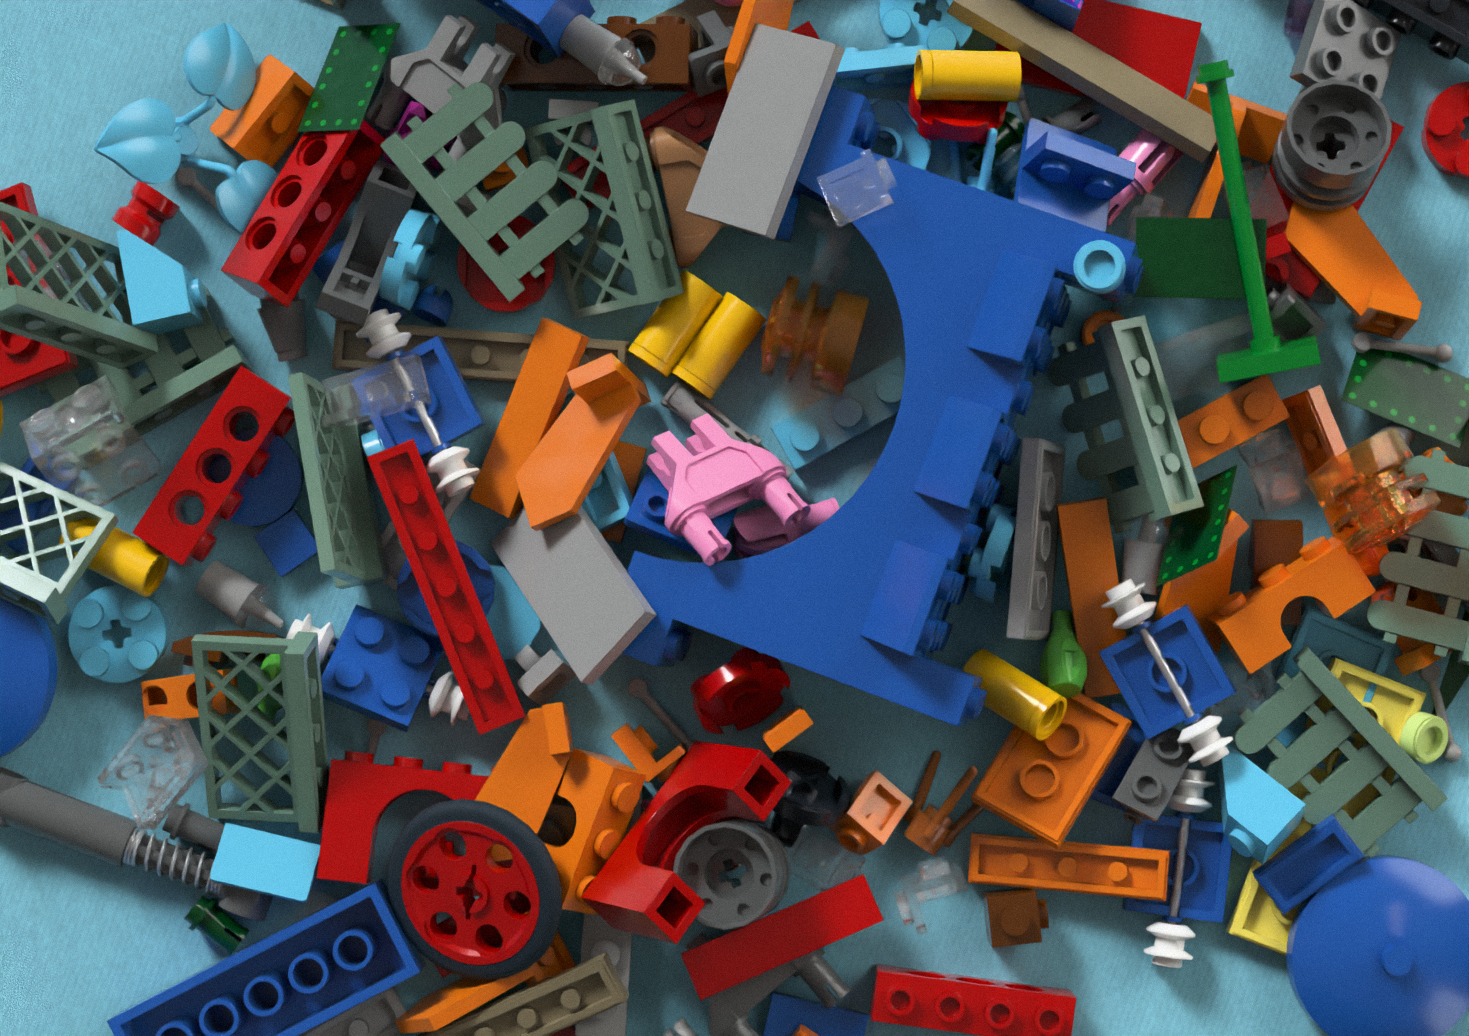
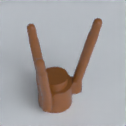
M937 750L933 751L914 802L904 816V819L910 822V824L903 833L917 846L935 856L942 845L949 848L957 835L985 809L974 803L951 825L953 819L949 814L978 773V769L975 766H971L959 780L940 809L929 803L926 809L923 810L941 759V753Z

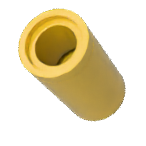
M918 50L914 64V91L916 99L1016 102L1020 94L1022 77L1020 55L1014 51Z
M682 270L680 273L684 293L662 300L633 341L634 343L627 350L641 362L666 378L670 376L674 366L723 298L715 289L686 270Z
M726 292L671 373L697 393L711 400L767 319L735 295Z
M86 517L67 523L71 541L89 536L99 522ZM114 527L87 568L143 597H149L162 583L169 567L170 557L147 542ZM62 534L59 540V544L64 543Z
M986 649L977 651L965 664L963 671L983 678L980 689L987 691L983 706L1038 740L1048 738L1061 723L1066 712L1067 700L1044 684Z

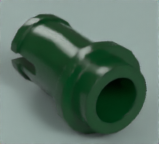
M1006 111L1004 122L997 129L993 164L1009 147H1017L1022 142L1024 125L1011 112ZM973 143L965 149L964 155L968 162L976 155L981 156L972 165L976 170L980 171L986 144Z
M202 895L184 918L191 924L188 929L193 931L197 928L230 956L240 944L237 941L241 942L250 930L244 928L215 905L217 900L214 897L210 901Z

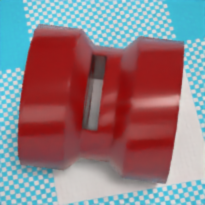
M137 181L131 190L132 199L127 206L119 207L112 220L151 246H154L161 236L160 227L165 220L173 219L180 206L148 184Z

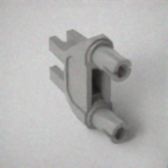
M446 15L426 49L398 56L386 62L382 70L385 82L371 107L367 110L366 116L370 120H374L377 116L374 123L383 129L390 130L396 126V121L411 96L434 114L452 99L447 89L456 82L462 90L473 82H483L493 92V103L483 115L493 128L496 129L502 124L498 86L516 54L502 43H496L494 47L488 43H482L471 62L467 64L463 58L480 26L466 15H460L458 20L452 15ZM473 122L456 135L457 139L449 151V155L454 161H457L485 138ZM442 166L437 170L439 175L445 171Z

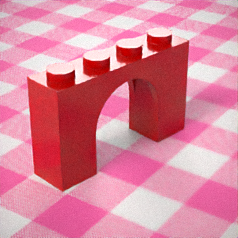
M695 741L581 898L614 929L677 944L706 904L674 871H671L676 854L685 840L702 827L725 817H740L764 822L792 781L759 749Z
M345 751L344 760L331 759L317 879L362 884L371 883L378 826L383 814L394 801L405 794L418 790L436 791L448 796L452 800H475L489 776L472 775V765L443 762L442 771L422 769L423 759L394 756L393 766L373 764L374 754ZM513 859L499 861L496 864L503 868H511ZM473 880L467 884V887L473 890V896L482 895V893L475 890V882ZM512 891L509 900H516L518 891Z

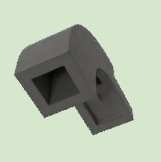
M377 159L366 181L344 245L321 291L316 308L328 312L339 321L354 322L364 326L368 315L372 313L379 297L380 282L387 256L393 258L398 243L393 241L396 232L407 212L414 207L419 192L397 166Z

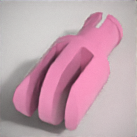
M1142 129L1119 155V157L1136 163L1135 177L1133 182L1110 200L1106 227L1113 223L1124 207L1136 195L1139 197L1141 195L1148 196L1184 153L1147 130Z
M830 498L809 505L811 507L809 515L798 525L794 522L791 528H786L782 524L781 519L768 505L736 513L733 519L734 553L739 559L764 554L791 543L811 532L840 508L837 500Z

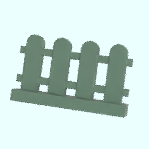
M456 82L447 89V92L452 97L449 102L424 122L416 115L407 122L413 130L403 139L398 131H396L383 141L380 147L510 302L525 290L524 284L520 280L522 276L529 271L534 278H537L545 271L539 262L569 239L576 246L584 239L579 230L587 223L589 211L585 203L579 199L566 200L558 207L548 195L547 191L557 181V171L552 163L546 160H538L526 168L516 156L515 152L524 145L526 137L524 129L520 124L514 121H506L494 129L484 117L483 113L493 103V92L487 84L473 82L462 90ZM473 122L485 138L457 161H454L443 146ZM432 155L445 169L437 177L423 163ZM505 161L516 177L487 200L475 185ZM464 194L477 208L469 216L456 203ZM537 200L548 216L519 239L507 224ZM496 233L509 246L500 255L488 241Z
M204 285L207 301L212 299V296ZM202 307L204 324L183 328L192 347L177 355L165 333L156 335L159 353L144 359L150 371L135 379L128 367L121 370L79 355L77 356L79 367L36 383L35 385L40 393L44 394L50 391L64 418L56 423L60 433L63 436L72 434L69 438L61 441L69 458L86 468L226 389L240 366L255 372L247 356L234 344L230 347L227 346L235 341L231 331L227 327L219 331L207 307ZM200 360V362H201L200 364H198V365L194 366L193 368H191V369L185 371V368L189 367L190 365H192V364H194V363H196L197 361ZM90 367L95 371L107 394L91 403L77 374ZM155 385L158 386L157 388L148 392L147 394L142 395L144 391L150 389L151 387ZM112 409L115 410V412L109 414L108 416L102 419L99 418L100 416L111 411Z
M1145 315L1110 322L1098 327L1097 331L1092 332L1095 342L1076 349L1074 341L1057 346L1060 356L1051 360L1048 376L1056 386H1070L1075 403L1069 404L1064 408L1062 413L1063 424L1071 433L1084 431L1089 450L1079 454L1077 469L1079 474L1086 480L1098 478L1103 496L1107 500L1110 525H1113L1115 534L1131 530L1132 527L1129 520L1145 514L1149 515L1151 522H1155L1169 516L1203 507V500ZM1104 372L1109 390L1091 396L1086 378ZM1119 419L1124 437L1105 443L1100 426ZM1133 466L1139 485L1120 491L1115 472Z
M1433 449L1430 458L1425 456L1412 457L1404 467L1405 480L1412 486L1422 488L1418 506L1402 504L1392 513L1391 524L1398 533L1410 537L1405 554L1389 552L1381 558L1378 565L1381 577L1388 582L1397 584L1393 602L1377 600L1367 608L1366 620L1372 628L1384 632L1382 642L1395 645L1397 636L1435 645L1433 655L1443 658L1447 657L1448 649L1460 652L1457 663L1469 666V618L1468 621L1456 619L1461 601L1469 603V518L1431 509L1435 492L1469 500V467L1445 462L1446 452ZM1427 540L1460 549L1456 567L1418 557L1422 541ZM1410 587L1448 597L1444 614L1441 615L1406 606Z
M1306 645L1292 658L1301 669L1290 678L1284 671L1275 679L1281 688L1254 712L1245 706L1237 713L1243 721L1235 728L1233 740L1238 749L1246 754H1254L1266 745L1276 756L1267 765L1266 773L1286 789L1300 781L1309 791L1301 799L1306 804L1303 818L1308 823L1317 825L1333 814L1362 853L1366 852L1372 858L1380 851V848L1375 844L1380 837L1402 818L1410 824L1418 817L1413 809L1420 802L1424 801L1434 812L1448 798ZM1323 694L1333 703V706L1325 713L1314 704ZM1302 712H1305L1314 723L1285 747L1275 736ZM1356 730L1367 740L1358 749L1347 739ZM1338 747L1347 758L1318 783L1309 771ZM1389 765L1399 774V777L1391 784L1380 775ZM1371 782L1380 794L1351 818L1342 807Z

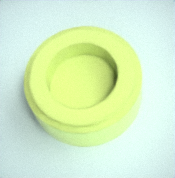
M1426 712L1415 713L1407 720L1402 729L1400 737L1401 748L1415 761L1423 764L1432 763L1442 755L1447 746L1448 727L1445 721L1438 716Z

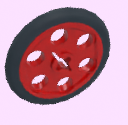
M468 799L443 801L420 811L404 826L394 843L388 865V893L394 915L410 942L423 956L438 967L458 976L473 979L492 980L508 978L527 970L546 953L556 936L562 915V888L556 865L547 847L531 827L517 816L488 802ZM448 832H455L463 837L467 846L465 855L459 856L449 850L446 844ZM493 845H503L511 852L513 858L511 868H503L496 864L491 854ZM420 866H428L437 873L439 877L437 889H430L421 882L419 878ZM472 880L475 882V890L482 893L477 900L473 898V890L466 887ZM512 891H519L529 899L531 904L529 914H520L512 908L509 901ZM438 912H446L454 918L457 924L456 934L450 935L441 931L436 921ZM483 925H491L499 930L503 939L501 947H492L484 941L481 933Z

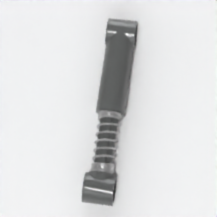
M0 767V826L19 829L121 868L125 863L133 867H137L140 864L144 865L146 872L155 869L158 876L166 873L171 881L178 878L182 879L184 886L193 883L197 891L206 888V894L213 895L214 897L217 896L219 898L218 905L233 914L256 921H265L273 896L212 882L210 873L214 860L205 857L206 852L200 855L193 852V847L189 850L181 848L180 842L175 846L168 843V838H165L164 841L156 839L155 833L148 836L147 830L140 828L139 821L30 782L27 777Z

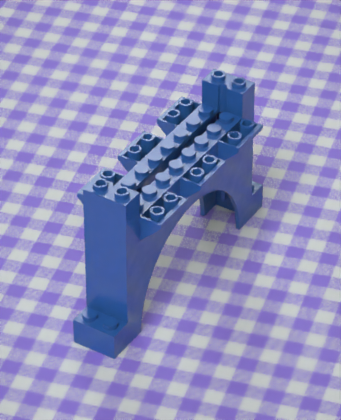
M832 85L793 190L833 210L852 225L873 248L888 275L897 299L905 342V378L901 403L893 430L883 453L869 476L854 495L826 521L811 532L787 545L764 554L740 560L715 562L711 566H707L705 563L674 561L634 551L627 572L656 613V616L621 654L655 667H674L676 659L683 661L689 650L693 634L687 631L690 625L957 727L967 724L968 719H978L987 696V691L980 689L983 678L931 658L935 650L943 652L948 642L953 624L946 622L952 603L960 605L965 596L970 578L963 575L966 566L962 562L965 555L973 556L981 540L983 529L976 526L978 519L983 520L986 510L990 512L993 505L999 503L1004 489V485L998 481L1003 464L1011 467L1017 455L1021 439L1015 434L1017 429L1014 426L1017 414L1026 416L1035 392V388L1032 387L1030 382L1034 383L1037 372L1046 374L1055 351V346H1052V341L1050 340L1054 326L1063 328L1068 317L1072 300L1069 299L1070 294L1067 293L1065 285L1088 292L1080 286L1075 277L1073 269L1075 256L1081 247L1096 240L1111 242L1120 249L1126 263V273L1122 283L1109 293L1094 294L1122 304L1125 293L1135 294L1144 270V266H1142L1143 259H1140L1138 256L1135 242L871 152L880 131V123L875 121L877 114L866 96Z

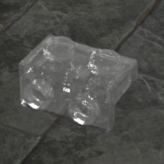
M149 715L112 758L110 763L97 777L101 788L123 791L139 828L155 830L209 766V763L188 720Z
M944 856L917 863L918 872L898 877L902 889L893 892L898 912L904 926L912 924L917 935L927 933L920 903L968 890L962 869L955 861L948 863Z

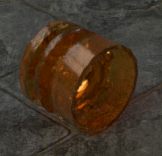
M789 274L785 285L776 298H774L760 345L762 351L760 374L772 377L778 356L790 359L784 381L791 383L801 363L811 365V389L841 397L870 297L839 288L829 307L825 308L818 306L820 297L819 282H812L807 302L795 299L801 277Z
M1397 427L1387 429L1356 444L1319 467L1305 479L1306 484L1322 510L1337 507L1344 503L1349 509L1332 525L1337 534L1359 526L1360 530L1342 543L1349 555L1373 547L1379 548L1396 540L1420 525L1428 513L1442 503L1435 490L1414 499L1411 495L1429 481L1424 473L1412 475L1402 480L1398 475V472L1411 462L1414 455Z

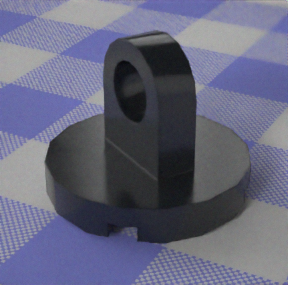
M788 750L775 752L773 758H769L792 781L773 808L774 814L770 830L776 833L784 847L792 848L803 825L828 826L835 824L843 818L851 793L847 783L840 775L836 780L828 774L830 767L826 763L810 755Z

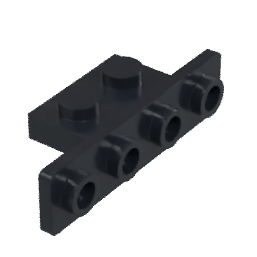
M1352 0L1367 11L1371 9L1385 17V23L1401 34L1410 36L1414 33L1428 41V48L1435 54L1449 60H1453L1456 57L1469 64V0Z

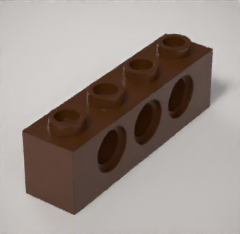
M611 16L607 18V24H598L627 41V50L623 60L648 77L645 84L641 85L618 69L608 77L601 79L566 51L561 58L556 57L550 63L540 64L539 52L542 48L541 45L511 24H496L495 44L502 43L516 54L499 87L504 91L695 92L688 56L698 51V33L691 24H685L684 18L676 16L656 17L655 24H636L637 19L633 17ZM643 43H655L656 52L653 59L646 64H636L634 61L636 49Z

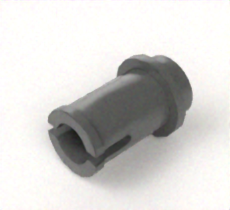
M1085 96L1081 101L1055 117L1051 118L1047 115L1042 118V121L1081 135L1093 126L1101 124L1102 117L1100 112L1095 114L1091 112L1097 107L1089 97Z
M187 802L184 806L174 803L162 830L171 833L169 838L172 840L180 837L216 855L225 825L190 810L191 804Z

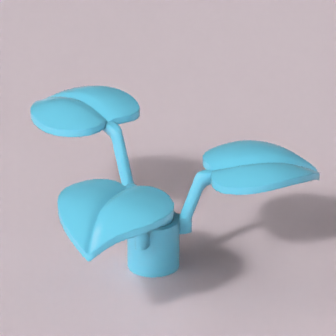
M223 22L199 33L193 38L184 56V71L188 83L195 92L207 96L205 102L185 116L177 117L175 121L172 109L164 102L154 98L136 100L124 107L111 119L98 138L94 151L114 162L134 179L146 184H158L167 181L177 171L180 162L184 168L195 167L224 174L228 179L223 181L216 189L215 199L217 207L225 222L235 232L242 235L278 174L268 164L259 160L245 161L235 171L229 165L195 158L194 153L198 147V137L196 132L189 127L191 122L211 110L215 106L216 101L229 111L242 108L248 102L254 90L256 72L249 47L242 36L231 25Z

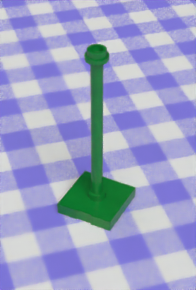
M1228 60L1197 66L1199 76H1196L1197 84L1206 82L1254 339L1249 341L1250 347L1217 353L1216 365L1219 381L1224 383L1319 365L1321 360L1315 335L1285 341L1280 340V335H1274L1226 78L1233 77L1234 71L1229 69Z

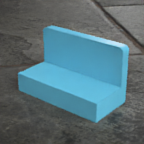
M225 823L210 878L214 883L298 903H306L314 876H317L321 845Z

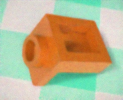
M627 722L611 735L634 767L647 775L646 782H649L655 776L661 783L666 781L681 761L680 757L686 753L684 746L679 743L657 760L653 752L659 747L642 725L633 729Z
M875 770L866 776L849 801L843 818L827 827L837 835L838 841L845 848L860 855H865L885 844L913 801L879 771Z

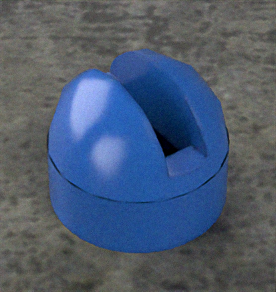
M436 285L423 288L417 294L410 311L429 323L446 326L454 306L452 296L446 289L441 297L435 295Z

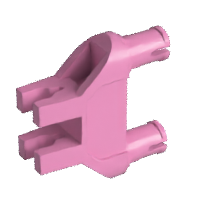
M708 413L692 420L690 428L696 435L686 439V448L670 431L653 437L651 445L657 452L649 455L646 463L669 492L664 526L672 535L684 537L701 556L702 561L707 566L713 565L715 560L717 562L723 560L732 549L731 543L721 535L710 519L753 499H763L768 507L781 519L782 524L786 528L793 527L794 522L798 525L810 513L811 507L800 498L786 480L787 469L774 454L761 447L731 439Z

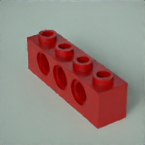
M365 120L362 121L359 130L304 132L221 268V271L251 295L288 308L381 155L383 149L380 145L385 139Z
M240 366L132 533L181 565L192 566L195 560L200 563L204 561L217 541V538L212 533L222 518L229 521L239 509L244 499V496L239 494L240 490L249 477L254 480L258 478L268 464L271 455L266 450L276 435L283 438L294 424L295 415L291 396L253 371ZM252 414L258 421V432L251 440L242 441L236 434V424L242 416ZM224 455L231 463V473L225 481L216 483L210 477L209 466L213 459ZM197 497L204 505V515L198 523L190 525L183 518L182 508L188 499Z
M875 964L869 1014L871 1020L876 1022L980 1036H1071L1076 997L1068 989Z

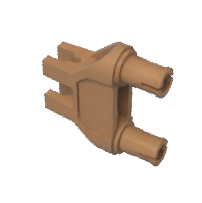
M664 126L654 128V131L650 132V137L645 138L651 166H655L656 170L661 172L671 223L669 236L677 266H680L681 269L688 268L699 257L720 228L727 227V225L694 216L686 211L708 150L670 128Z

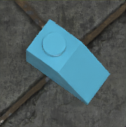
M128 230L116 231L133 326L158 335L204 324L201 308L207 306V297L201 279H195L182 264Z
M1227 744L1226 747L1230 753L1220 759L1217 766L1223 833L1227 836L1230 845L1239 854L1245 857L1252 856L1263 865L1300 825L1306 804L1234 747Z

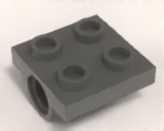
M1314 0L1290 78L1301 84L1299 94L1315 83L1335 79L1355 82L1372 91L1381 100L1401 33L1352 0Z

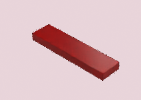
M862 874L681 953V956L699 999L703 1000L884 921L865 875Z

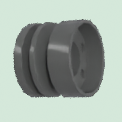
M1335 79L1315 83L1298 94L1288 110L1282 130L1273 148L1271 166L1279 187L1291 200L1308 209L1321 211L1347 208L1362 198L1372 183L1391 142L1392 123L1385 105L1372 91L1359 84Z
M741 818L707 825L693 833L685 840L676 854L673 871L706 903L695 919L705 926L723 930L746 926L774 910L788 890L791 874L787 850L776 833L760 822ZM733 862L735 865L744 864L747 873L740 877L741 882L738 878L730 880L727 875V870L733 867Z

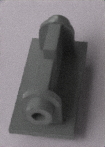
M1171 727L1150 739L1146 738L1112 797L1113 801L1123 805L1125 809L1123 817L1128 822L1140 825L1143 820L1151 819L1157 823L1189 765V758L1194 753L1190 743H1178L1177 740L1181 731Z

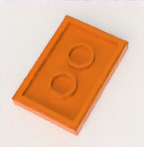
M1081 693L1077 696L1066 698L1067 708L1061 723L1044 740H1038L1017 726H1014L971 796L972 802L1057 850L1131 730L1133 722Z

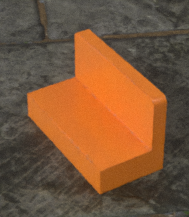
M268 55L255 70V86L248 102L238 110L229 111L224 109L210 126V131L247 161L259 160L272 168L300 134L297 130L314 88L291 68L272 55Z

